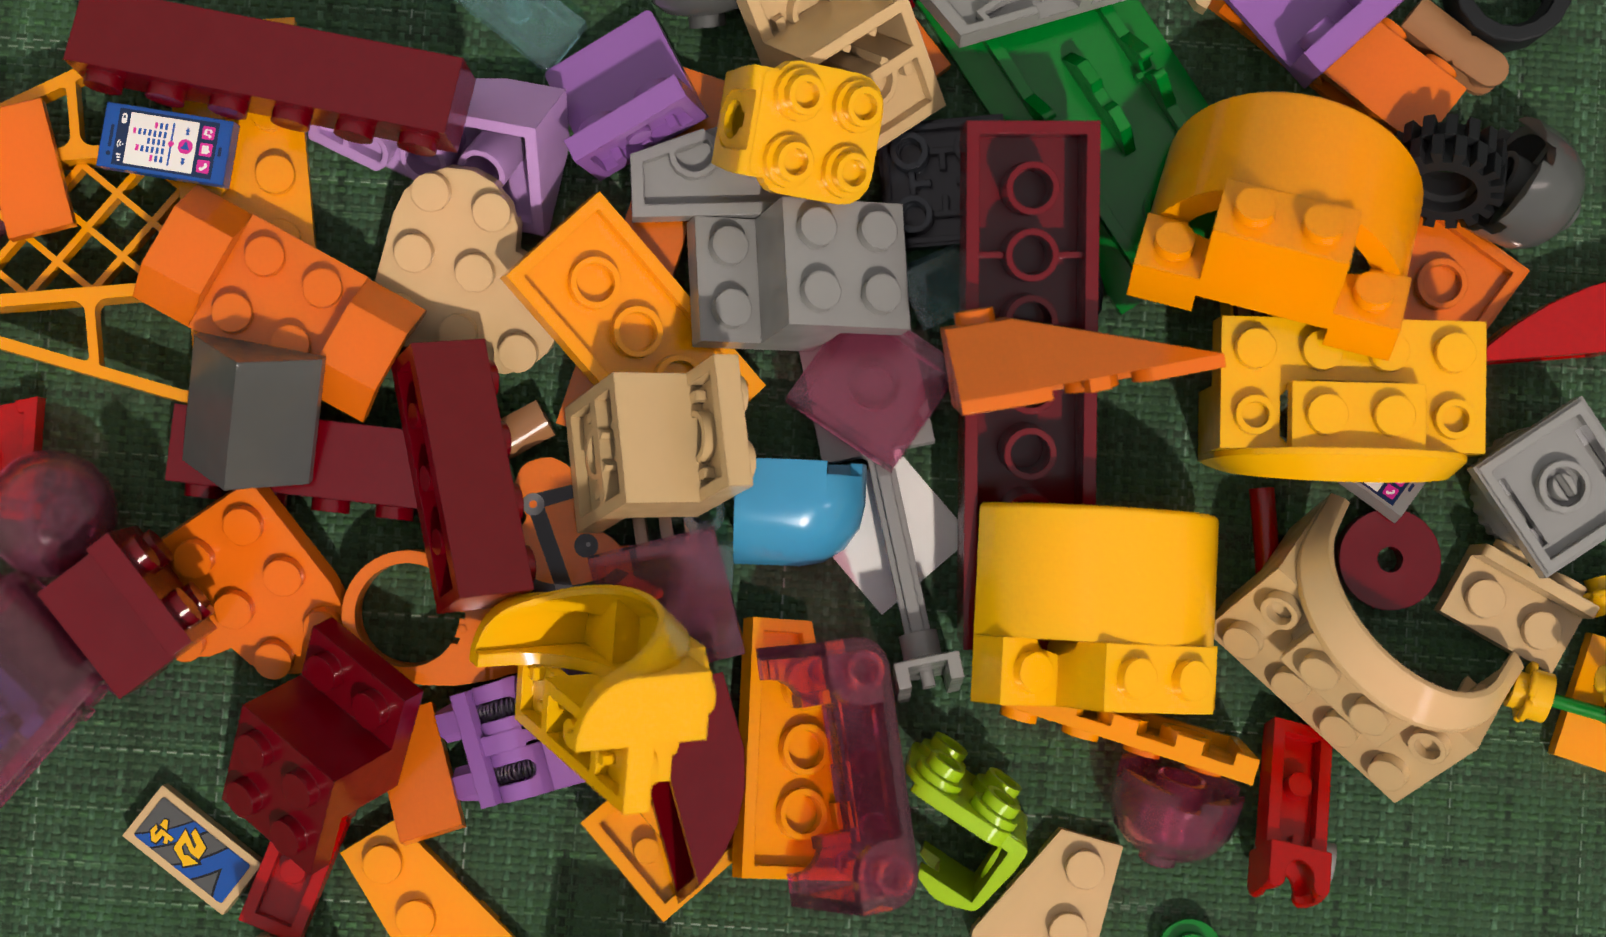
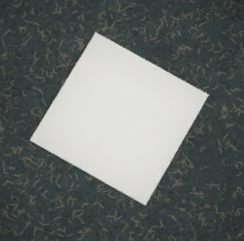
M897 451L893 454V459L921 582L957 551L958 519L904 456ZM868 468L866 475V503L860 529L847 547L833 556V559L882 615L897 602Z

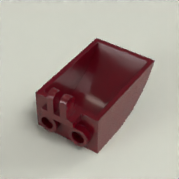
M723 672L712 674L716 700L713 711L708 714L707 738L705 740L679 742L678 750L672 756L670 781L656 782L651 786L650 801L678 904L702 884L722 858L738 824L745 791L744 745Z

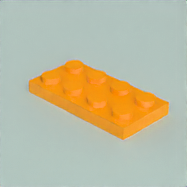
M600 191L590 196L500 278L594 386L612 372L687 373L713 354H738L740 374L748 386V402L766 386L735 349L692 347L690 296Z

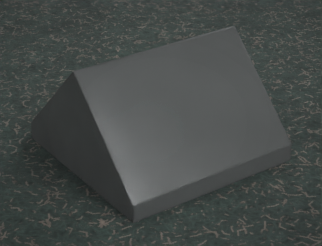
M200 332L195 334L182 460L223 490L309 484L313 480L326 356Z

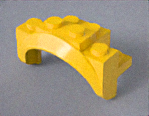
M585 585L550 592L518 594L506 598L495 605L486 614L477 628L470 647L469 661L477 668L518 665L514 719L623 815L649 812L651 786L656 782L670 781L672 756L676 754L679 742L705 740L707 738L708 714L714 709L716 691L712 679V671L709 670V662L705 653L706 647L690 637L686 628L657 599L644 591L619 585ZM560 668L577 670L590 674L568 675Z

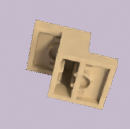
M736 0L762 66L776 68V66L784 61H805L861 73L876 83L883 97V116L877 150L946 106L909 0Z
M713 354L687 373L612 372L565 407L577 533H602L625 518L698 517L753 486L756 453L753 444L748 441L745 411L748 406L749 392L747 383L740 374L738 354Z

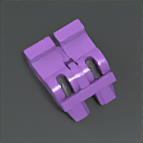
M560 668L568 675L590 674L577 670ZM517 674L449 696L451 704L440 709L435 714L440 737L445 739L447 743L462 740L468 764L456 767L452 777L458 799L461 801H479L481 809L501 803L531 798L585 782L514 719Z

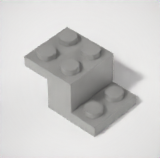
M782 196L756 219L694 216L686 223L692 347L813 352L840 333L902 335L911 329L903 204L854 201L850 204L838 205Z

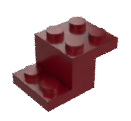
M138 525L106 533L86 548V551L89 553L86 557L36 593L119 699L150 682L166 670L170 663L217 629L209 618L214 613V608L205 594L192 582L184 586L168 565L174 561V557L166 544L150 529L143 533Z
M333 617L314 625L302 674L242 705L222 800L230 806L236 815L247 820L270 840L282 855L289 857L311 876L329 865L341 818L398 785L424 691Z

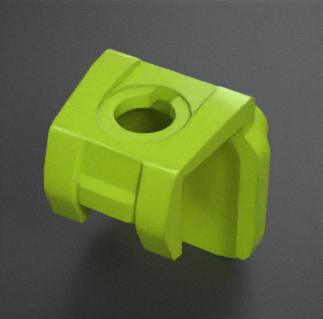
M936 732L932 739L925 738L921 743L914 742L908 750L905 771L914 782L910 790L923 801L993 846L974 873L927 841H924L920 847L919 854L927 864L923 862L919 864L916 876L934 899L948 906L976 911L1016 871L1027 855L1028 845L1026 836L1028 818L1021 810L1020 802L1017 798L1022 789L1013 778L994 767H990L986 774L979 773L975 776L966 770V766L963 763L968 755L965 748L948 735Z

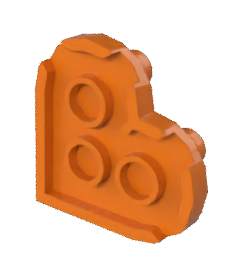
M270 487L231 490L161 538L174 557V561L168 565L184 586L192 582L205 594L214 608V613L209 618L217 627L216 630L178 657L177 661L191 662L198 657H211L232 648L250 665L255 666L260 675L267 679L277 680L285 677L287 674L302 673L314 625L330 617H333L342 625V604L346 590L338 574Z

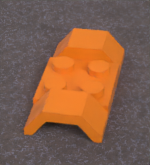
M198 184L173 207L141 263L132 296L196 332L326 356L322 401L362 423L368 417L379 388L403 345L421 323L427 312L422 307L372 281L364 274Z

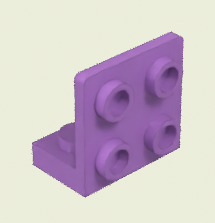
M1404 0L1224 1L1305 89Z
M649 10L642 12L548 69L545 73L549 86L566 89L568 123L574 134L565 139L564 142L574 162L600 181L629 165L631 153L671 140L709 117L657 17Z

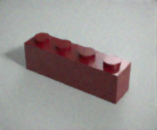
M485 339L411 343L395 359L391 370L437 614L493 608L506 598L533 591V582L536 577L535 556L531 547L525 544L521 524L524 511L523 495L519 485L513 483L508 458L512 445L511 434L506 422L501 421L496 397L499 390L498 369L495 362L489 360Z
M174 403L165 480L185 483L184 496L219 499L224 495V490L182 460L187 405ZM319 420L313 480L309 484L270 487L285 507L288 495L312 497L311 510L350 514L351 502L375 504L374 517L413 521L414 509H417L403 429Z

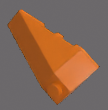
M993 307L953 313L955 325L940 327L951 404L963 416L1053 401V390L1064 389V393L1067 394L1094 393L1110 390L1112 387L1118 386V380L1131 378L1134 383L1149 382L1226 367L1224 353L1010 317L995 318Z

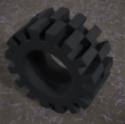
M1447 113L1446 122H1438L1436 115L1432 114L1424 116L1422 127L1412 120L1404 125V133L1396 131L1395 137L1413 157L1422 178L1424 195L1420 216H1423V226L1434 228L1436 220H1444L1445 229L1457 228L1458 219H1463L1467 226L1478 223L1479 214L1488 219L1495 214V206L1501 207L1504 201L1506 185L1507 144L1504 138L1497 139L1498 131L1491 125L1480 131L1481 120L1470 117L1466 124L1458 123L1459 114ZM1439 171H1451L1452 173L1439 172Z

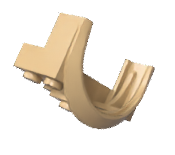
M1331 493L1290 527L1263 568L1224 600L1215 613L1214 639L1389 799L1396 803L1479 748L1506 695L1524 669L1519 655L1512 652L1499 670L1480 683L1476 684L1467 676L1463 679L1457 691H1453L1421 678L1391 656L1360 621L1341 586L1334 560V541L1350 502L1341 496Z

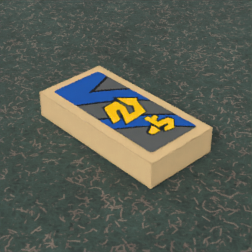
M169 783L159 788L122 835L221 915L226 914L250 885L256 877L263 860L260 855Z

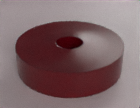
M1376 510L1361 514L1343 529L1334 550L1335 566L1344 591L1359 604L1377 610H1401L1420 602L1433 589L1441 568V552L1434 533L1424 521L1407 511L1404 512L1395 524ZM1386 547L1393 550L1397 558L1395 567L1389 572L1381 569L1378 564V555Z

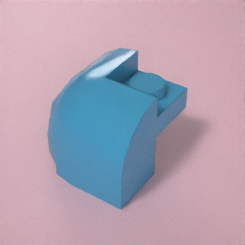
M756 458L753 486L734 496V564L800 567L823 563L843 551L860 529L866 503L867 465L828 464L826 460Z

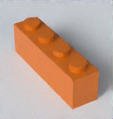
M1211 0L1208 9L1281 64L1224 0ZM1387 17L1309 85L1310 88L1323 98L1344 104L1369 116L1393 134L1397 130L1404 133V125L1412 120L1422 127L1423 118L1427 115L1435 114L1437 121L1442 122L1447 113L1450 112L1467 90L1465 86L1456 80L1457 73L1450 64L1436 55H1423L1405 41L1407 36L1404 30Z

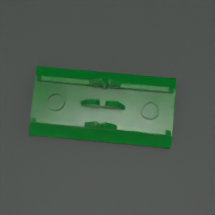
M916 0L917 8L988 115L1003 114L1004 121H1101L1099 270L1104 284V292L1120 316L1143 302L1144 299L1127 295V290L1148 212H1151L1171 142L1178 130L1188 119L1209 105L1139 0H1125L959 48L920 0ZM1218 210L1188 222V226L1194 233L1210 240Z

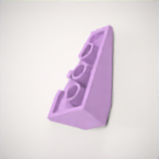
M475 78L476 82L458 153L437 149L436 155L433 157L420 156L400 149L397 146V141L374 137L372 144H359L336 136L333 133L334 129L315 125L310 126L308 138L374 171L387 167L412 180L426 172L438 170L449 165L477 167L502 182L504 185L502 187L503 190L514 202L517 216H521L523 223L522 232L545 236L550 230L568 154V148L564 142L565 139L570 137L566 89L507 78Z

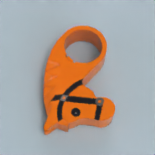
M544 457L529 461L522 466L515 483L519 485L524 500L526 520L522 524L525 544L531 547L536 560V577L533 582L534 590L530 593L550 592L585 585H619L639 589L652 595L655 599L664 595V591L659 585L634 574L630 545H619L612 536L605 532L577 533L571 467L552 457ZM404 549L381 555L366 564L349 584L342 604V625L414 684L459 686L494 680L518 672V665L477 668L469 661L470 647L477 628L492 608L461 611L465 613V619L459 618L458 629L455 637L460 639L454 640L441 655L428 661L416 663L398 661L382 653L372 643L366 633L362 619L363 600L369 586L381 572L396 564L412 563L428 567L425 550Z

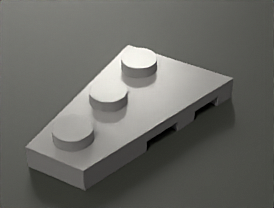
M717 127L708 130L700 129L630 154L632 223L689 221L694 216L756 219L782 196H792L770 193L761 187L756 177L732 173L711 164Z

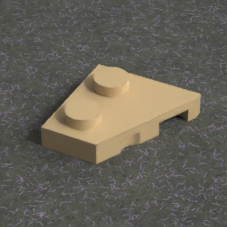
M1058 827L1039 848L1038 854L1028 866L1022 868L1008 883L1006 890L982 917L979 916L971 925L970 937H1100L1123 846L1120 843Z

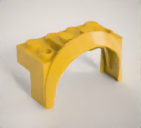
M1222 315L1213 321L1212 351L1224 353L1226 367L1213 369L1212 386L1199 392L1198 462L1210 468L1231 474L1294 480L1374 483L1433 482L1449 479L1468 462V457L1486 454L1487 322L1403 320L1400 334L1389 361L1322 345L1325 328L1281 317ZM1287 390V441L1285 442L1280 436V396Z

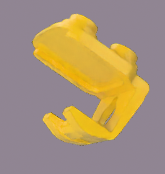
M784 61L776 66V68L753 64L728 71L725 76L711 164L732 173L756 177L761 187L770 193L830 204H850L862 197L868 190L872 179L883 116V97L880 89L871 78L861 73L805 61Z

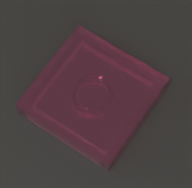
M910 330L902 335L840 333L823 344L787 394L785 402L892 473L949 391L944 353Z
M715 526L591 555L587 559L594 585L627 586L652 595L686 628L690 637L706 647L705 653L708 662L746 653Z

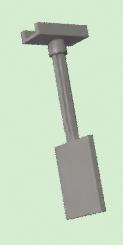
M911 329L902 335L840 333L813 352L799 351L821 460L828 461V464H838L864 459L868 463L904 635L899 637L904 661L893 664L892 674L897 704L910 701L911 681L921 680L922 688L930 689L936 686L935 676L943 675L947 693L960 690L964 679L959 650L941 652L937 629H930L893 454L897 451L935 444Z

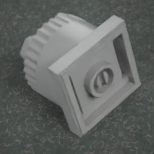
M1583 396L1573 398L1531 427L1506 433L1503 438L1494 440L1493 445L1486 448V454L1478 458L1476 463L1467 468L1471 475L1468 490L1471 494L1470 499L1474 503L1473 512L1478 515L1479 524L1483 525L1486 533L1494 536L1495 540L1499 539L1519 548L1539 578H1548L1606 539V431Z

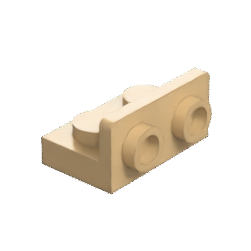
M1496 539L1493 545L1471 544L1434 611L1509 654L1512 652L1517 653L1523 662L1527 664L1531 661L1538 662L1539 670L1553 673L1582 619H1594L1600 607L1583 597L1587 591L1585 586L1566 575L1555 572L1548 578H1539L1534 569L1527 566L1528 560L1522 551L1505 541Z

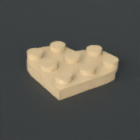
M449 165L438 170H432L418 176L404 190L393 212L375 282L427 311L421 323L403 346L408 347L411 343L485 339L489 360L495 362L499 374L521 373L529 370L538 360L545 356L553 348L555 341L500 279L528 253L521 248L523 223L521 216H517L513 200L503 190L502 187L504 185L502 182L477 167Z

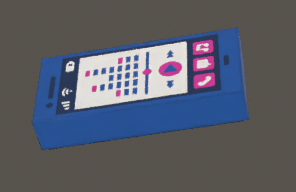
M107 102L96 166L106 170L229 189L240 125L234 121Z

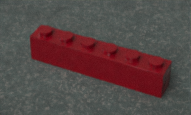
M79 0L63 57L84 78L83 84L86 87L104 94L119 96L122 95L123 89L126 88L145 92V96L148 99L170 107L182 108L186 100L208 104L207 108L210 111L231 119L245 120L249 112L269 116L272 123L292 131L308 132L311 125L334 129L333 133L336 136L359 144H372L373 138L377 137L397 141V146L400 149L426 157L435 156L437 149L458 153L476 82L475 77L462 57L165 0Z

